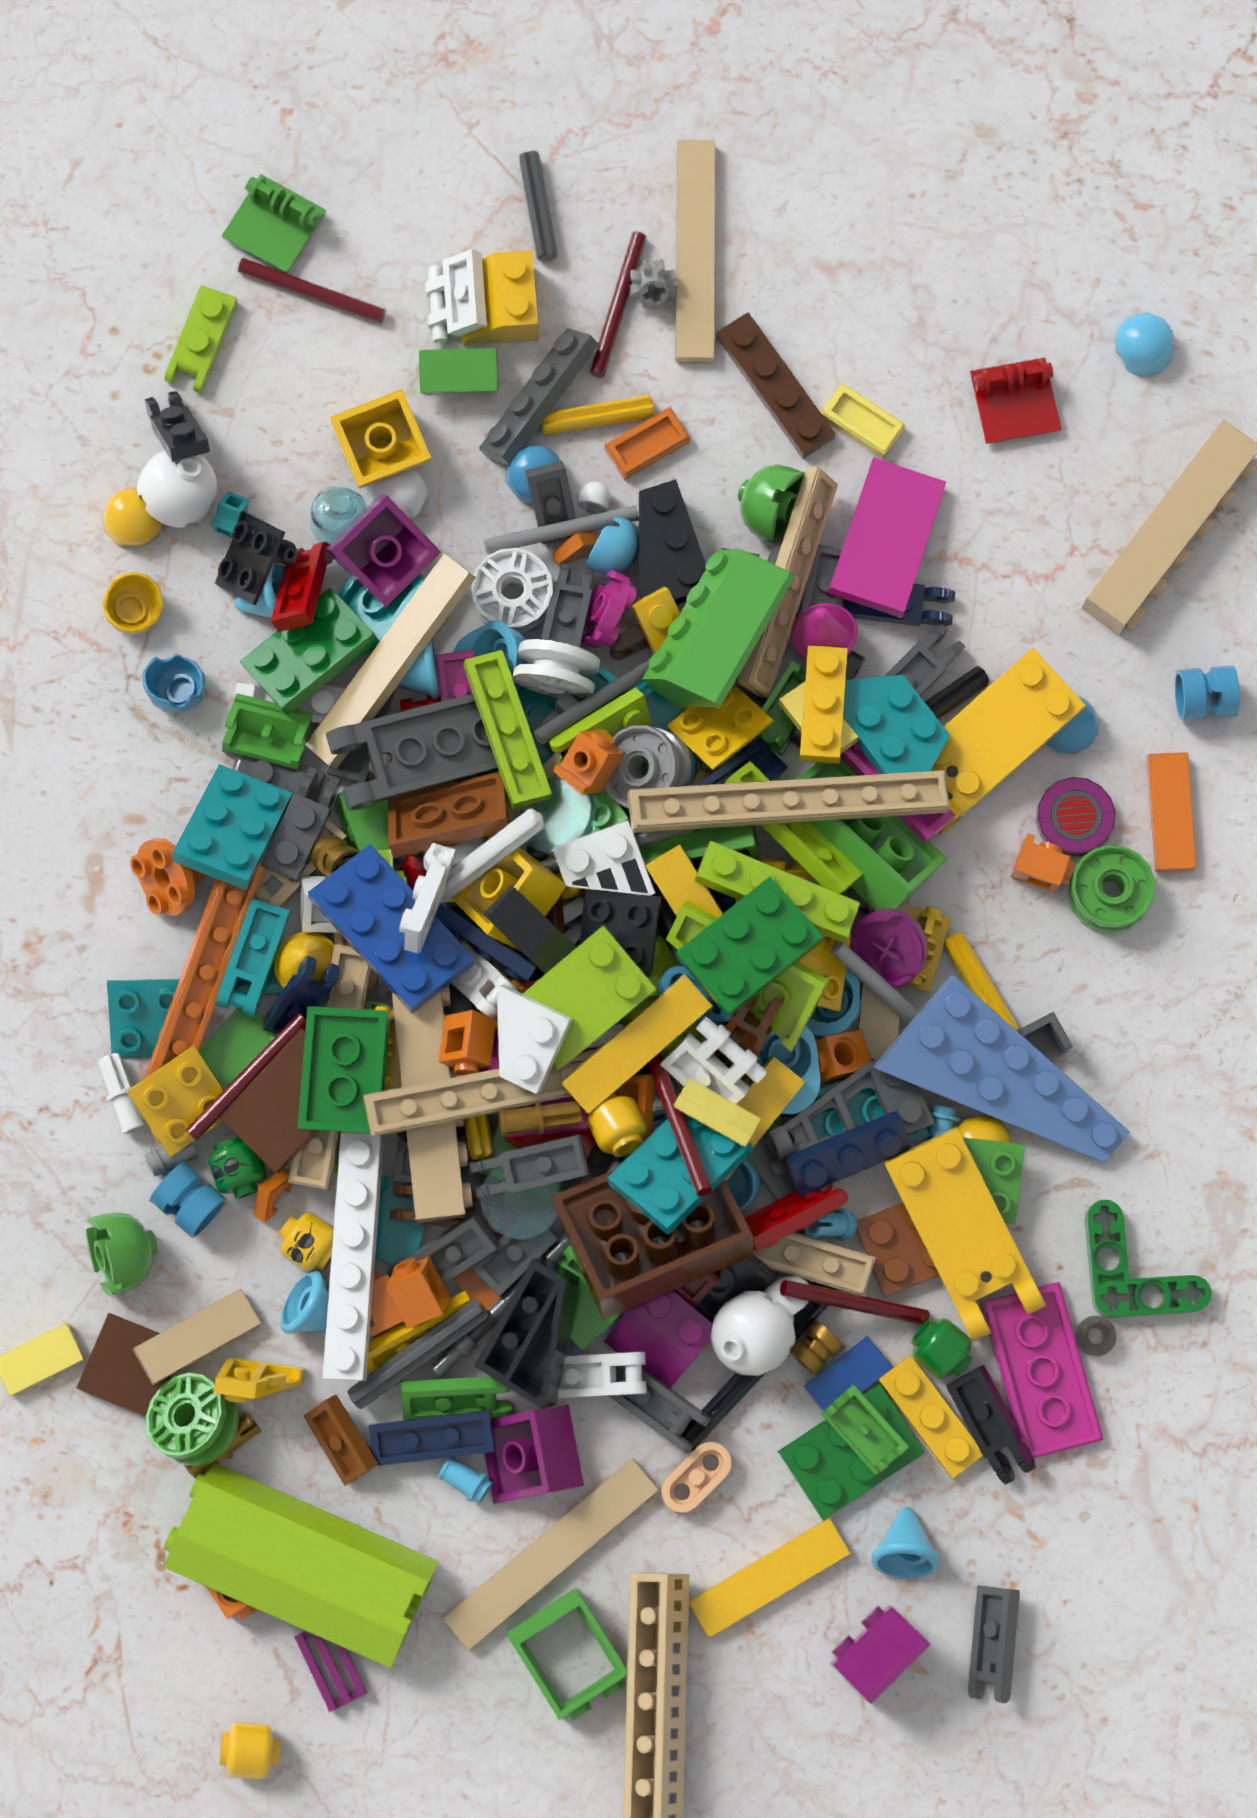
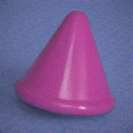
M820 603L812 605L798 615L792 627L791 638L796 651L806 660L808 645L848 648V655L856 645L858 626L852 614L845 608L836 604Z

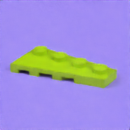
M687 901L682 905L666 940L679 950L714 922L717 917ZM797 962L759 993L760 996L750 1011L754 1014V1018L761 1021L770 1001L775 997L783 1001L771 1027H773L772 1031L782 1039L780 1043L792 1052L801 1038L830 979Z

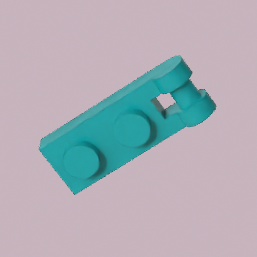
M254 898L251 899L218 992L217 1006L227 1009L233 1006L242 1009V1013L245 1015L256 1016L291 916L290 910ZM238 979L251 983L248 994L235 990Z

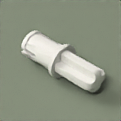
M119 1053L104 1056L99 1060L98 1064L110 1094L106 1097L107 1101L113 1103L122 1128V1134L132 1133L146 1127V1121H144L143 1116L126 1092L132 1088V1084L122 1056Z

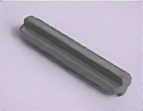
M537 151L523 152L519 156V163L537 259L542 262L554 260L557 257V248L540 156Z

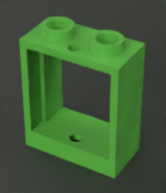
M577 1588L569 1591L506 1633L559 1720L566 1715L570 1721L575 1720L592 1708L588 1702L590 1699L601 1692L605 1698H608L627 1685L623 1678L627 1676L628 1669ZM577 1608L614 1667V1670L563 1703L525 1641Z

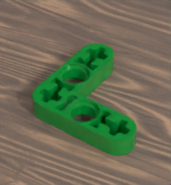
M1111 1200L1097 1201L1088 1208L1085 1213V1229L1091 1295L1094 1309L1098 1314L1108 1318L1193 1313L1204 1309L1209 1304L1212 1295L1211 1287L1204 1278L1197 1275L1129 1279L1122 1209ZM1101 1207L1106 1208L1107 1214L1114 1215L1115 1220L1109 1223L1107 1228L1108 1236L1117 1234V1241L1105 1240L1095 1243V1236H1103L1102 1224L1094 1221V1216L1100 1213ZM1109 1247L1117 1252L1119 1263L1115 1269L1105 1270L1099 1266L1097 1254L1100 1249ZM1189 1282L1193 1283L1194 1289L1202 1291V1297L1195 1300V1305H1191L1189 1298L1174 1299L1176 1307H1170L1171 1291L1168 1283H1174L1173 1292L1188 1289ZM1147 1285H1155L1162 1292L1163 1299L1157 1308H1149L1141 1300V1292ZM1127 1286H1134L1132 1300L1136 1310L1129 1309L1131 1301L1116 1304L1115 1311L1110 1310L1109 1304L1102 1303L1101 1296L1108 1294V1288H1113L1115 1295L1130 1294Z

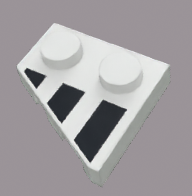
M629 820L552 848L566 887L648 896L656 894L635 834L632 833Z

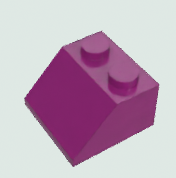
M381 494L325 549L355 581L384 607H387L441 553L431 540L387 495Z
M672 1290L630 1308L604 1340V1343L616 1353L645 1352L646 1365H642V1367L671 1388L711 1341L713 1324Z
M569 1404L493 1419L496 1451L484 1453L488 1477L493 1482L491 1486L493 1504L584 1486Z
M889 1605L884 1610L879 1606L874 1608L861 1622L865 1629L855 1639L850 1635L846 1636L832 1650L836 1658L830 1664L870 1704L931 1645L904 1617Z

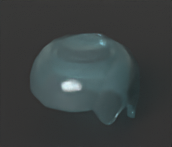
M332 486L324 489L323 492L316 496L310 509V528L317 542L326 541L331 544L367 508L362 495L349 487Z

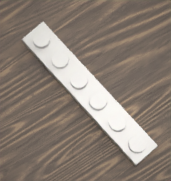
M341 1133L323 1379L366 1381L384 1144L383 1135L371 1137V1134Z

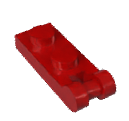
M328 542L316 543L310 550H305L304 548L297 549V558L285 565L271 618V623L278 632L301 628L313 623L326 567L334 559L325 550L330 545Z

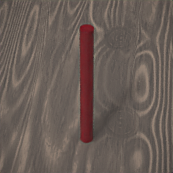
M638 231L632 232L600 336L599 346L596 349L589 372L598 378H604L630 294V285L633 284L630 272L631 270H637L647 238L644 233Z
M245 258L240 260L238 272L380 324L385 317L386 309L254 261Z
M298 1013L186 1128V1131L196 1141L219 1119L223 1112L301 1028L306 1029V1019Z
M659 1052L647 1064L695 1192L699 1197L707 1196L712 1192V1187L684 1113L674 1107L678 1097L668 1072L660 1065L663 1058Z
M785 1279L780 1285L781 1296L923 1325L930 1318V1313L927 1309Z

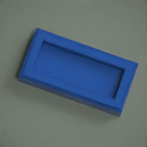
M867 1335L824 1369L818 1377H814L803 1387L820 1409L824 1411L853 1384L862 1393L893 1367Z

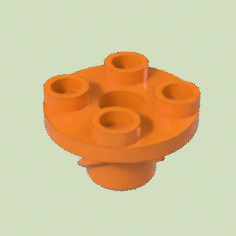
M154 838L144 842L140 846L137 855L131 857L130 866L134 875L139 878L142 889L146 894V903L150 911L156 915L164 913L176 916L187 911L192 906L195 896V885L202 882L206 878V874L173 862L172 854L176 846L164 838Z

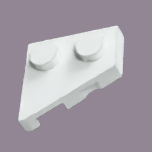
M499 985L497 989L500 1077L538 1094L543 1088L573 1018L506 985Z

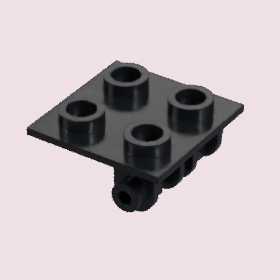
M243 511L240 521L234 527L232 541L226 556L218 567V576L214 584L256 605L273 562L276 561L281 564L293 562L297 558V548L294 543L283 539L285 531Z
M585 889L579 945L604 926L647 978H652L661 897Z

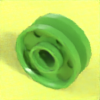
M1106 845L1093 849L1081 858L1069 881L1068 899L1073 913L1084 925L1097 932L1116 933L1131 928L1142 919L1154 899L1155 879L1151 867L1139 853L1125 846ZM1106 881L1116 883L1120 887L1121 895L1118 897L1106 895L1103 892L1102 883Z
M194 1373L178 1375L163 1384L151 1399L146 1414V1432L154 1447L180 1464L194 1467L209 1464L223 1455L235 1439L239 1425L238 1406L236 1402L224 1399V1395L215 1394V1383L204 1375Z

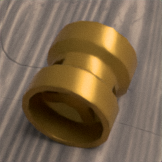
M330 835L322 838L315 845L311 860L313 866L328 877L358 854L359 851L350 847L342 838Z
M814 1320L807 1327V1336L802 1340H795L794 1346L790 1348L789 1352L811 1374L818 1377L825 1369V1362L829 1356H837L845 1347L824 1325Z

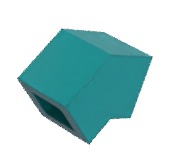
M227 491L217 505L216 514L211 522L213 530L232 538L234 527L240 521L243 511H248L250 500Z

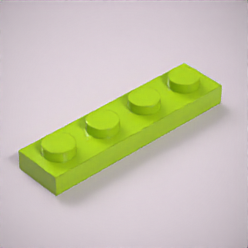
M503 650L465 659L463 666L511 808L515 809L549 800L552 792Z
M748 762L731 775L724 784L770 780L751 762ZM811 822L761 825L795 861L818 881L821 887L842 895L863 875Z
M713 841L709 842L694 882L741 900L770 876L821 934L842 943L847 940L860 902Z

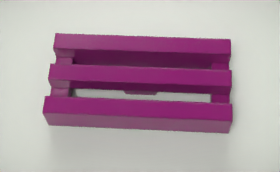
M308 1631L294 1636L329 1713L368 1693L348 1649L335 1644L356 1689L350 1693L344 1684L324 1639ZM313 1637L341 1696L334 1700L307 1642V1639Z

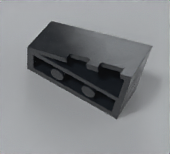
M675 479L639 491V600L666 587L669 589L676 605L687 600L688 593L698 584L706 570L705 559Z
M548 1257L532 1259L474 1367L541 1409L556 1405L580 1277Z

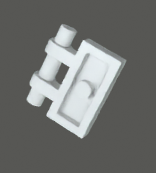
M470 249L442 260L443 267L431 266L428 268L429 280L425 283L426 296L430 297L431 313L428 314L427 318L428 328L432 330L434 343H447L448 334L458 337L487 326L481 252Z
M706 1016L697 1025L696 1029L707 1039L701 1044L689 1033L664 1057L660 1065L683 1086L691 1078L737 1104L750 1089L740 1078L746 1074L755 1083H758L766 1075L767 1071L756 1062L758 1057L749 1049L744 1051L729 1037L730 1032L722 1024L717 1026ZM717 1049L734 1063L730 1068L713 1055Z

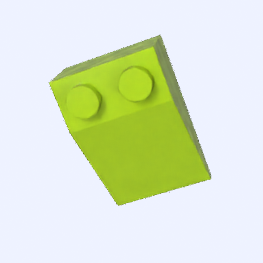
M602 926L523 994L573 1018L553 1063L559 1071L653 993L656 988L608 930Z

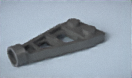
M877 1059L865 1064L786 1124L767 1130L765 1136L772 1155L779 1161L788 1155L838 1135L835 1134L824 1138L817 1137L811 1125V1120L814 1116L829 1108L836 1110L843 1127L841 1133L858 1127L860 1125L854 1123L850 1116L847 1103L851 1097L865 1088L874 1090L884 1115L893 1111L898 1112L902 1118L907 1135L933 1125L934 1120L919 1086L873 1068L874 1064L879 1060ZM789 1134H791L792 1137H793V1139H794V1143H793V1144H792V1141H791V1139H790Z

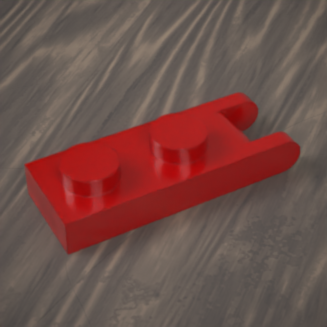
M833 1184L802 1197L795 1190L745 1217L744 1219L753 1235L754 1250L757 1252L761 1249L770 1248L783 1237L796 1230L809 1227L813 1221L845 1205L848 1201L847 1192L841 1188L832 1190Z

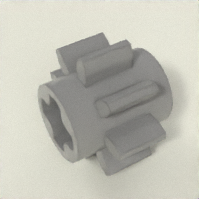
M644 259L638 271L631 270V282L633 283L630 285L631 297L640 296L644 308L648 305L662 308L668 296H676L674 285L676 282L675 270L666 271L663 259H660L658 262Z

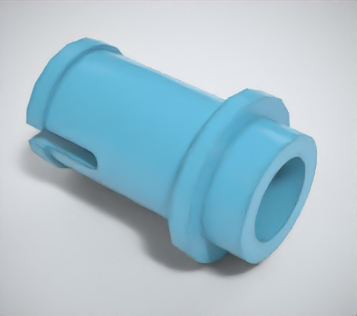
M933 1105V1110L930 1114L934 1124L929 1126V1136L926 1141L954 1128V1123L959 1122V1118L956 1117L957 1109Z
M839 1208L813 1221V1223L818 1224L817 1227H807L804 1229L806 1235L810 1238L834 1237L837 1240L844 1241L855 1234L857 1219L847 1209Z
M455 1457L448 1458L438 1475L439 1479L446 1481L468 1496L467 1501L469 1502L475 1500L481 1503L493 1482L487 1479L488 1475L486 1473L478 1474L455 1459Z

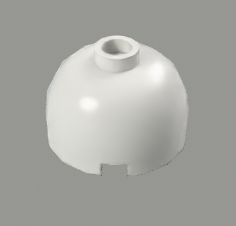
M163 450L155 454L138 477L137 493L139 497L142 495L143 501L147 504L145 510L151 517L162 524L181 528L186 527L188 523L196 521L199 523L204 520L215 503L218 482L213 467L201 454L172 462L166 451Z
M745 1291L735 1296L723 1305L713 1321L711 1340L717 1357L728 1369L741 1375L759 1376L779 1367L788 1359L790 1348L795 1343L796 1336L793 1321L785 1307L779 1302L773 1304L769 1299L764 1298L767 1294L761 1291Z

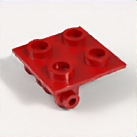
M1045 357L970 371L986 444L1062 430L1050 378H1053V368L1051 362H1046Z

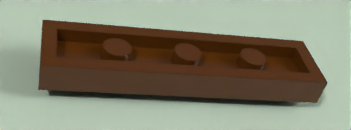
M749 312L717 331L716 338L802 459L835 438V432Z

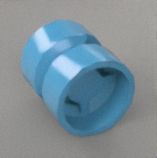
M1233 665L1211 667L1208 673L1205 674L1200 668L1177 670L1175 676V700L1180 720L1204 719L1207 713H1211L1214 718L1237 716L1240 708V688L1235 667Z
M182 1162L162 1180L154 1190L149 1201L166 1216L176 1215L175 1224L191 1238H194L218 1215L227 1199L210 1184L202 1186L200 1184L202 1177L189 1165Z

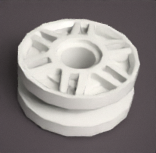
M519 548L500 549L485 557L476 568L474 573L476 579L471 584L474 608L484 624L495 620L505 622L510 628L519 631L522 635L540 627L545 621L550 597L553 594L552 576L545 563L532 552ZM515 584L523 588V594L517 599H507L502 594L503 590L509 585Z
M531 639L520 642L518 656L530 664H520L514 667L512 678L519 686L556 698H560L566 691L576 700H584L594 694L595 684L584 676L598 673L600 659L595 654L576 646L550 640Z

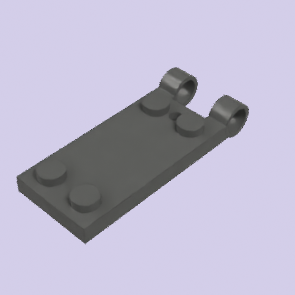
M473 693L357 724L341 726L326 733L331 754L334 755L350 752L366 745L375 775V780L357 783L343 789L349 811L364 809L381 801L499 770ZM389 754L392 757V762L384 763L381 760V756Z

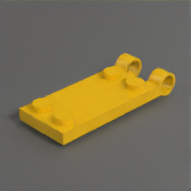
M1034 648L1030 649L944 726L950 737L931 771H945L947 790L953 796L949 800L950 809L956 815L953 821L938 832L939 835L944 834L954 826L966 813L1086 708L1083 701ZM951 766H955L958 769V774L955 777L947 775V769Z
M957 1126L884 1162L973 1342L991 1333L976 1300L1010 1283L1013 1284L1028 1315L1046 1306ZM984 1271H989L992 1274V1278L988 1282H983L980 1279V1275Z

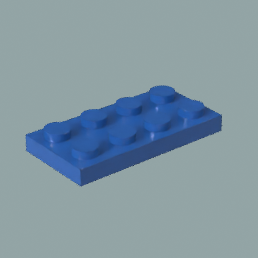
M369 844L308 892V898L413 1014L474 965V958L436 916L433 919L421 952L414 953L404 950L405 933L400 932L399 928L405 909L412 910L416 900L412 898L413 890L375 848Z

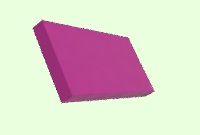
M873 457L828 594L902 618L946 481Z
M1060 1282L1037 1287L1046 1306L1029 1315L1017 1293L980 1302L985 1321L991 1331L989 1337L1011 1416L1023 1437L1021 1440L1028 1446L1033 1458L1104 1440Z

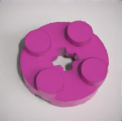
M610 570L605 575L611 578L607 585L603 586L598 583L592 593L585 625L587 627L586 635L583 634L582 643L593 648H599L603 643L609 646L614 644L621 629V625L618 624L624 609L628 610L636 597L637 589L630 586L629 577L615 570Z

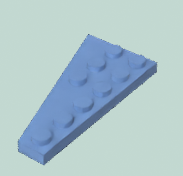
M953 975L949 976L873 1066L875 1069L1104 1163L1130 1133L1128 1129Z

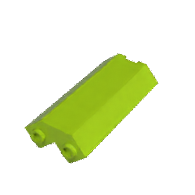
M214 1462L205 1476L202 1474L197 1476L189 1494L193 1500L180 1527L174 1526L165 1542L164 1549L169 1551L164 1568L392 1668L403 1647L415 1614L428 1591L439 1563L438 1560Z

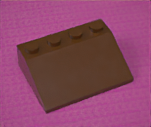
M615 1170L551 1196L585 1282L603 1320L754 1256L753 1235L725 1179L669 1235L608 1185L607 1178Z

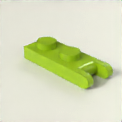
M203 285L200 286L166 370L164 381L173 383L180 370L197 376L193 391L203 392L238 305L237 297Z
M635 687L554 736L550 740L552 751L562 752L566 749L569 751L580 731L600 729L614 737L618 731L632 725L649 726L652 724L644 694ZM562 758L561 760H559L558 763H557V765H558V764H561L562 761L564 760V758Z

